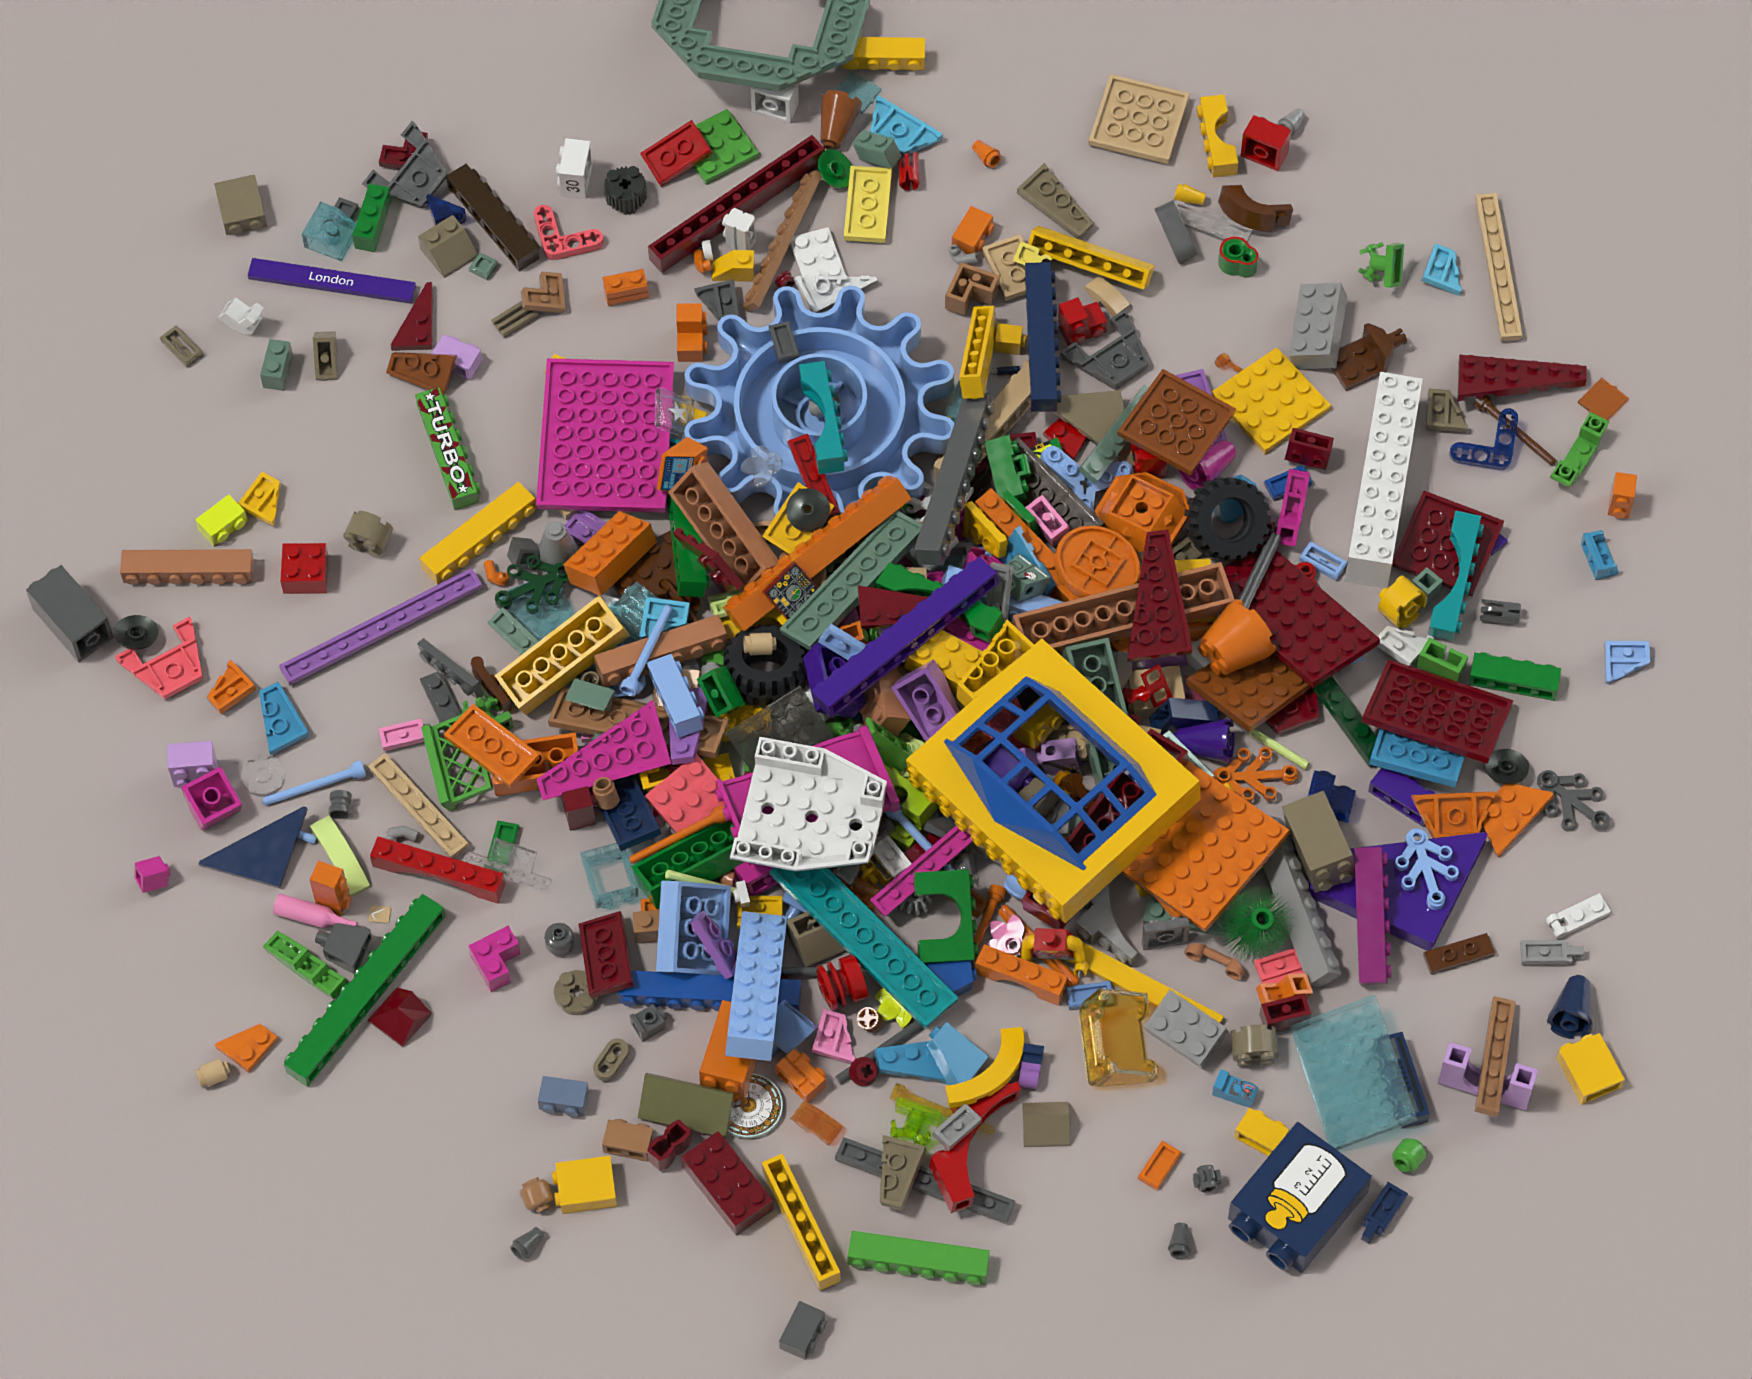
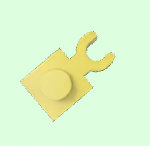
M1020 241L1013 261L1025 265V263L1042 262L1045 258L1049 260L1053 258L1047 254L1038 255L1040 248Z

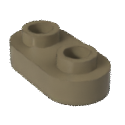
M617 1038L607 1043L593 1065L594 1075L597 1079L609 1081L621 1068L629 1055L628 1045L624 1040ZM620 1050L621 1054L615 1055L614 1051ZM603 1068L609 1069L607 1073L601 1072Z

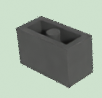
M799 1301L779 1340L780 1349L805 1360L808 1353L812 1354L816 1347L817 1341L815 1339L818 1333L822 1334L826 1327L825 1312Z

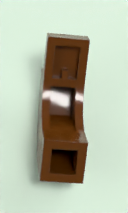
M1225 185L1221 188L1218 203L1222 211L1234 222L1246 228L1265 232H1272L1274 226H1289L1293 213L1291 204L1266 205L1258 203L1247 196L1242 185Z

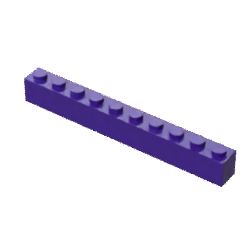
M981 557L969 562L962 571L951 576L947 583L935 589L927 599L919 602L912 611L901 616L897 623L885 629L877 639L869 642L857 655L851 656L847 663L835 669L823 682H819L812 690L814 702L833 718L999 584L997 572Z

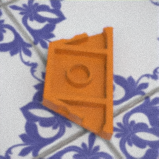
M1504 784L1497 791L1494 799H1491L1487 809L1488 814L1481 825L1485 833L1488 834L1487 838L1490 840L1494 853L1498 858L1554 798L1552 792L1517 784Z
M1495 791L1411 795V798L1431 837L1440 838L1479 833L1482 828V821L1488 814L1487 809L1491 799L1495 797Z

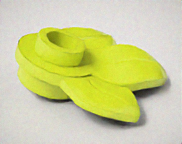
M884 988L875 995L876 1000L881 1003L878 1012L883 1016L884 1021L895 1018L901 1028L906 1027L913 1017Z

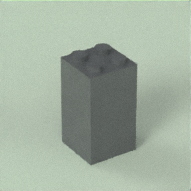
M62 565L51 569L46 576L39 581H34L26 589L33 611L78 663L114 638L106 615Z

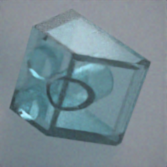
M320 202L302 232L304 248L342 262L353 243L352 235L356 223L339 208Z

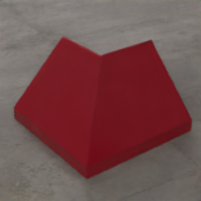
M397 987L368 1019V1022L403 1047L432 1013L413 991Z

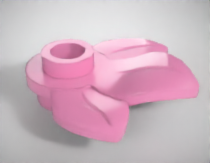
M1012 915L1008 924L1000 921H991L990 932L993 939L988 941L986 945L1014 956H1019L1022 949V936L1025 931L1021 919L1016 915ZM1017 942V948L1012 950L1011 944Z

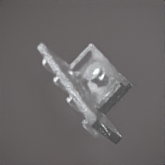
M495 838L489 858L468 851L463 859L464 862L504 873L505 876L510 877L514 882L529 883L538 890L548 889L552 883V879L532 873L538 852Z

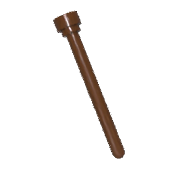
M1484 395L1483 399H1476L1474 401V407L1479 411H1487L1549 465L1556 463V459L1495 408L1488 395Z

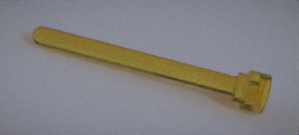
M896 1083L893 1088L890 1100L898 1103L900 1101H907L947 1118L953 1115L951 1109L908 1092L909 1090L902 1084ZM983 1123L978 1128V1130L990 1135L995 1133V1127L987 1123Z

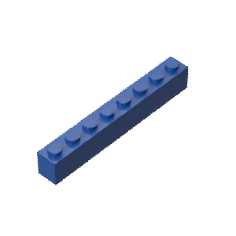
M632 970L634 986L618 991L619 1004L629 1007L636 1005H646L649 1007L654 1004L655 1007L668 1006L671 1009L689 1007L693 1010H703L707 1008L719 1012L722 1000L732 1001L734 976L725 979L723 975ZM780 979L777 1007L783 1000H786L800 1012L801 980Z

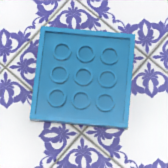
M1380 728L1369 765L1455 788L1465 756Z

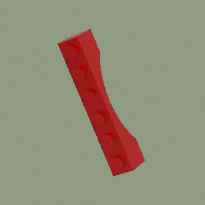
M377 836L370 853L372 867L392 873H414L436 878L457 886L477 898L497 904L506 885L504 873Z

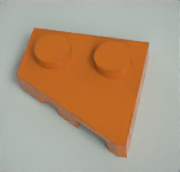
M232 660L227 663L228 668L223 676H219L215 687L207 695L208 701L220 714H223L256 691L255 685Z
M258 1024L217 1042L215 1048L249 1073L278 1041V1037L263 1025Z

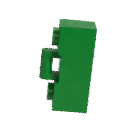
M1010 435L985 441L997 495L1002 499L1001 494L1008 490L1019 502L1026 501V493L1029 492L1026 479L1022 480V478L1032 475L1027 454L1016 456L1017 453H1020L1017 441H1013ZM1020 462L1022 471L1018 472L1016 463Z

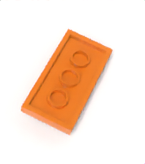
M474 704L444 733L446 740L510 789L540 758L539 753Z

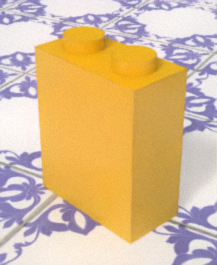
M1600 1033L1596 1035L1588 1034L1582 1037L1579 1042L1574 1044L1569 1042L1560 1047L1556 1059L1581 1105L1622 1088L1625 1079Z
M610 1156L555 1163L556 1171H552L553 1184L558 1185L559 1192L554 1193L556 1207L561 1206L562 1214L617 1207Z

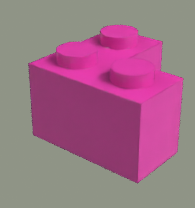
M508 925L468 945L470 957L490 992L511 982L509 971L504 962L521 954L519 943Z

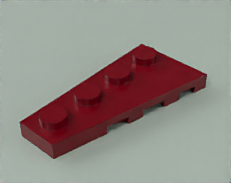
M858 585L861 629L890 628L898 622L901 616L908 614L919 602L924 601L928 597Z

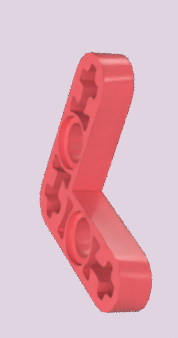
M539 205L535 208V223L544 254L548 259H562L595 251L603 246V234L597 229L560 237L551 207ZM541 213H545L547 222L543 223ZM552 229L554 233L546 236L543 234V231ZM595 237L597 241L593 242L591 238ZM571 241H577L579 246L570 248L568 244ZM552 242L554 243V247L556 249L555 252H552L550 248V243Z

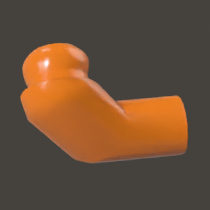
M487 560L483 563L489 582L498 586L507 584L509 580L507 572H504V574L502 571L497 572L493 560Z

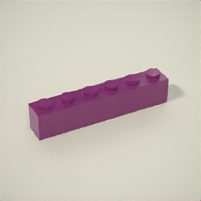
M1382 847L1354 848L1359 984H1388V978H1392L1391 965H1387V956H1391L1390 942H1386V933H1390V921L1385 920V911H1389V897H1385L1384 889L1389 887L1388 875H1384V866H1388L1387 853H1383Z

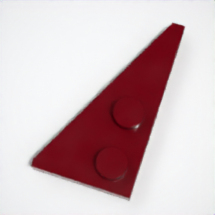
M426 282L391 343L392 351L432 349V282Z

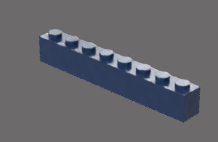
M1050 262L1025 263L1031 412H1057V403H1061V390H1057V386H1060V373H1056V368H1059V356H1055V351H1059L1058 338H1054V334H1058V323L1053 321V317H1057V304L1052 303V300H1056V287H1052V283H1055V271H1051Z

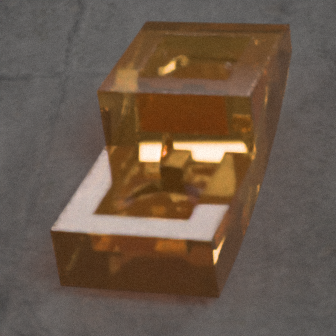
M805 1100L790 1118L807 1133L812 1132L828 1146L831 1145L843 1128L832 1117Z

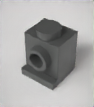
M654 1004L635 1015L634 1013L630 1015L631 1025L642 1042L666 1029L664 1020L667 1017L662 1008L656 1009Z

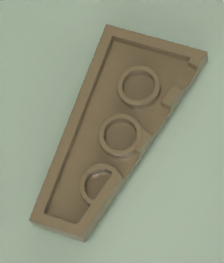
M1044 163L1017 188V194L1080 240L1093 228V222L1079 204L1072 200L1070 193L1064 190L1059 184L1060 181L1055 175L1051 174L1048 166Z

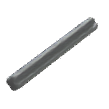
M1271 533L1239 597V600L1243 601V606L1247 609L1281 541L1279 534Z

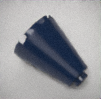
M1583 975L1571 976L1548 1015L1547 1024L1551 1025L1550 1029L1552 1032L1561 1037L1574 1039V1036L1581 1035L1582 1038L1592 1031L1591 984Z

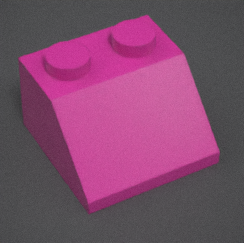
M221 766L181 787L190 812L201 831L241 811L242 803Z

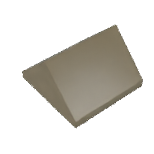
M1068 1102L1022 1103L1024 1147L1070 1146Z

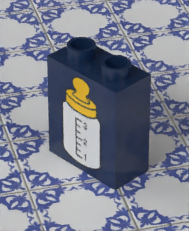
M1297 1121L1230 1202L1228 1219L1231 1223L1229 1228L1240 1240L1251 1243L1253 1239H1256L1268 1248L1266 1256L1278 1268L1288 1271L1292 1266L1302 1274L1369 1191L1372 1175Z

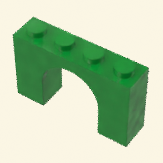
M969 869L915 872L913 874L914 896H946L956 903L961 915L960 925L952 936L944 939L918 940V958L924 964L975 960L974 956L978 955V944L973 942V933L977 932L976 919L972 920V911L975 910V898L970 895V888H974L973 874L969 875Z

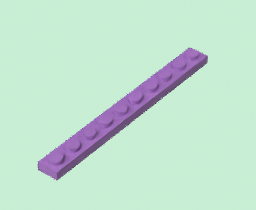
M470 568L280 664V671L289 686L482 589V584L473 569Z

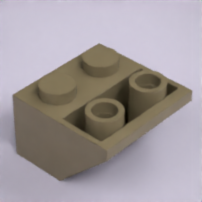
M808 912L787 920L786 933L804 967H810L846 951Z

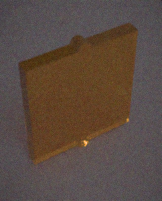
M1601 377L1578 400V404L1589 411V413L1592 412L1609 420L1629 398L1620 392L1617 386H1612Z

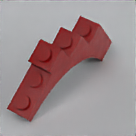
M1018 1081L1011 1084L1007 1083L993 1095L985 1096L978 1099L976 1103L969 1104L968 1106L982 1118L981 1123L949 1151L945 1148V1150L937 1151L931 1156L929 1168L950 1213L972 1206L974 1193L969 1182L967 1155L970 1142L978 1128L989 1116L1003 1106L1019 1099L1021 1087ZM955 1107L950 1109L954 1114L961 1107Z

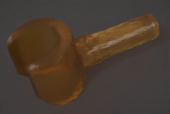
M1226 353L1220 354L1214 362L1220 369L1227 365L1238 373L1244 370L1235 365Z

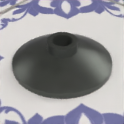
M812 488L798 490L789 498L786 514L789 522L796 529L812 532L820 529L827 522L830 507L828 500L821 492ZM806 505L812 507L810 513L804 512L803 509Z
M131 615L117 623L114 629V636L116 641L125 648L133 650L144 649L156 641L158 627L152 619L146 616Z
M1499 749L1493 751L1489 763H1485V771L1491 779L1498 783L1516 784L1527 777L1529 763L1521 753L1515 750Z

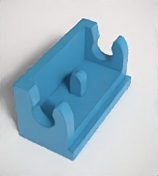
M1603 530L1583 533L1581 546L1595 580L1618 575V566L1614 563L1609 552Z

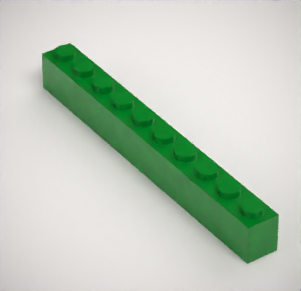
M421 894L418 899L415 898L411 902L408 912L398 918L395 928L391 933L385 934L381 941L382 944L378 949H374L369 954L368 961L364 966H360L356 970L352 981L342 987L339 997L329 1003L326 1013L322 1018L316 1019L309 1034L304 1035L300 1039L296 1050L287 1055L284 1060V1067L288 1075L309 1087L446 917L444 907L424 894Z

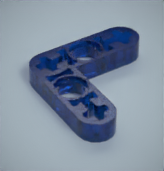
M1506 408L1500 412L1494 447L1456 442L1450 448L1449 455L1451 460L1455 463L1496 470L1507 469L1512 461L1518 424L1517 412L1511 408ZM1509 414L1511 415V419L1514 420L1510 421L1509 429H1504L1506 419L1502 418H1506V416ZM1502 434H1507L1510 436L1511 442L1509 444H1502L1499 441V437ZM1461 448L1463 453H1469V449H1471V459H1467L1468 454H1462L1461 457H1457V453L1453 451ZM1477 451H1483L1486 453L1487 458L1484 461H1478L1475 459L1474 454ZM1490 453H1494L1493 458H1499L1500 455H1504V459L1508 461L1500 464L1498 459H1492V463H1489Z

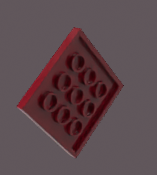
M1423 491L1392 561V567L1416 576L1427 567L1443 580L1442 586L1453 589L1459 575L1458 557L1450 540L1455 511L1481 516L1480 524L1484 526L1481 537L1476 538V543L1479 544L1477 557L1472 556L1471 560L1472 563H1475L1473 576L1468 575L1467 582H1471L1468 595L1473 597L1502 530L1504 520Z

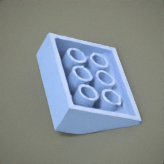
M661 881L656 971L722 975V973L717 971L712 957L706 953L699 936L694 934L690 923L696 914L705 911L720 928L721 936L725 940L728 939L731 886L683 881Z

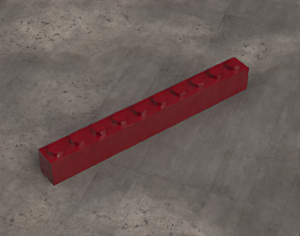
M813 135L809 136L648 245L649 260L663 273L700 248L702 241L711 240L722 233L725 229V226H722L723 218L733 208L743 211V214L745 212L750 214L797 182L806 173L816 169L819 156L825 152V148Z

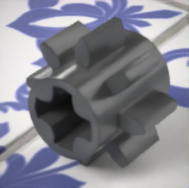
M1213 1165L1198 1167L1196 1169L1197 1173H1193L1194 1187H1200L1203 1193L1217 1190V1184H1221L1222 1180L1220 1170H1214Z

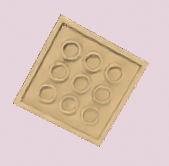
M1110 74L1088 145L1168 164L1190 93Z

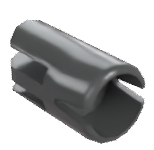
M1482 599L1481 603L1488 606L1481 607L1480 612L1489 615H1481L1480 620L1519 624L1520 603Z

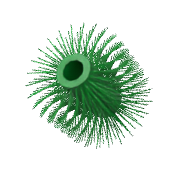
M1262 887L1261 899L1257 898L1256 889L1254 899L1253 896L1249 897L1250 893L1242 897L1239 895L1237 899L1232 901L1229 907H1231L1230 910L1234 913L1229 914L1226 912L1228 916H1225V918H1228L1227 921H1224L1232 922V924L1222 926L1226 928H1220L1224 929L1222 932L1230 931L1226 932L1229 934V936L1226 935L1227 940L1233 939L1227 944L1238 937L1241 938L1233 949L1239 945L1236 951L1239 950L1241 953L1243 949L1246 954L1248 948L1249 962L1250 951L1252 956L1254 948H1256L1254 957L1257 951L1256 956L1258 959L1260 949L1262 951L1261 955L1269 953L1268 950L1273 943L1276 946H1282V938L1285 940L1286 938L1285 936L1280 937L1283 935L1280 932L1281 930L1285 931V928L1288 927L1279 926L1288 925L1284 923H1289L1285 922L1287 919L1279 920L1283 919L1281 917H1284L1281 914L1284 912V909L1278 910L1285 904L1271 912V908L1279 899L1272 904L1271 902L1273 901L1268 896L1267 898L1265 896L1263 901Z

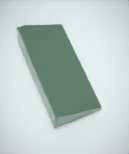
M575 678L565 700L601 711H610L615 690Z

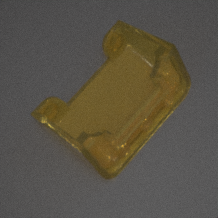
M1099 988L1081 1004L1079 1016L1087 1080L1090 1086L1105 1087L1148 1083L1158 1078V1065L1152 1059L1146 1060L1141 1021L1150 1012L1147 993Z

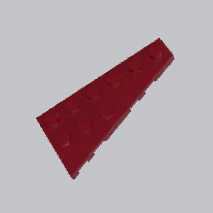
M1459 354L1457 402L1465 401V397L1475 396V399H1483L1484 395L1489 394L1499 397L1529 393L1530 389L1539 388V391H1548V387L1555 386L1561 389L1586 386L1587 366Z
M1169 530L1152 531L1146 534L1127 662L1192 654L1193 651Z

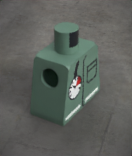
M1017 554L1006 564L1014 566L1011 596L1022 601L1044 593L1050 579L1049 575L1021 554Z

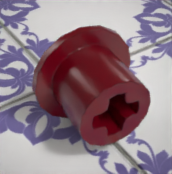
M868 1057L856 1058L849 1067L850 1079L858 1086L872 1084L878 1074L875 1062Z

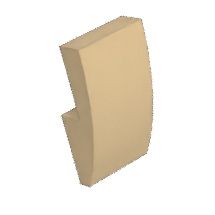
M1099 276L1083 287L1094 302L1097 301L1099 303L1101 301L1112 317L1130 305L1127 299L1114 286Z

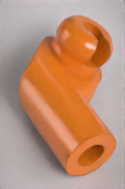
M695 250L693 256L697 271L702 274L706 273V271H711L712 264L710 260H704L703 250Z

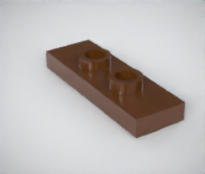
M1485 933L1423 952V957L1432 975L1494 956L1495 951L1488 934Z

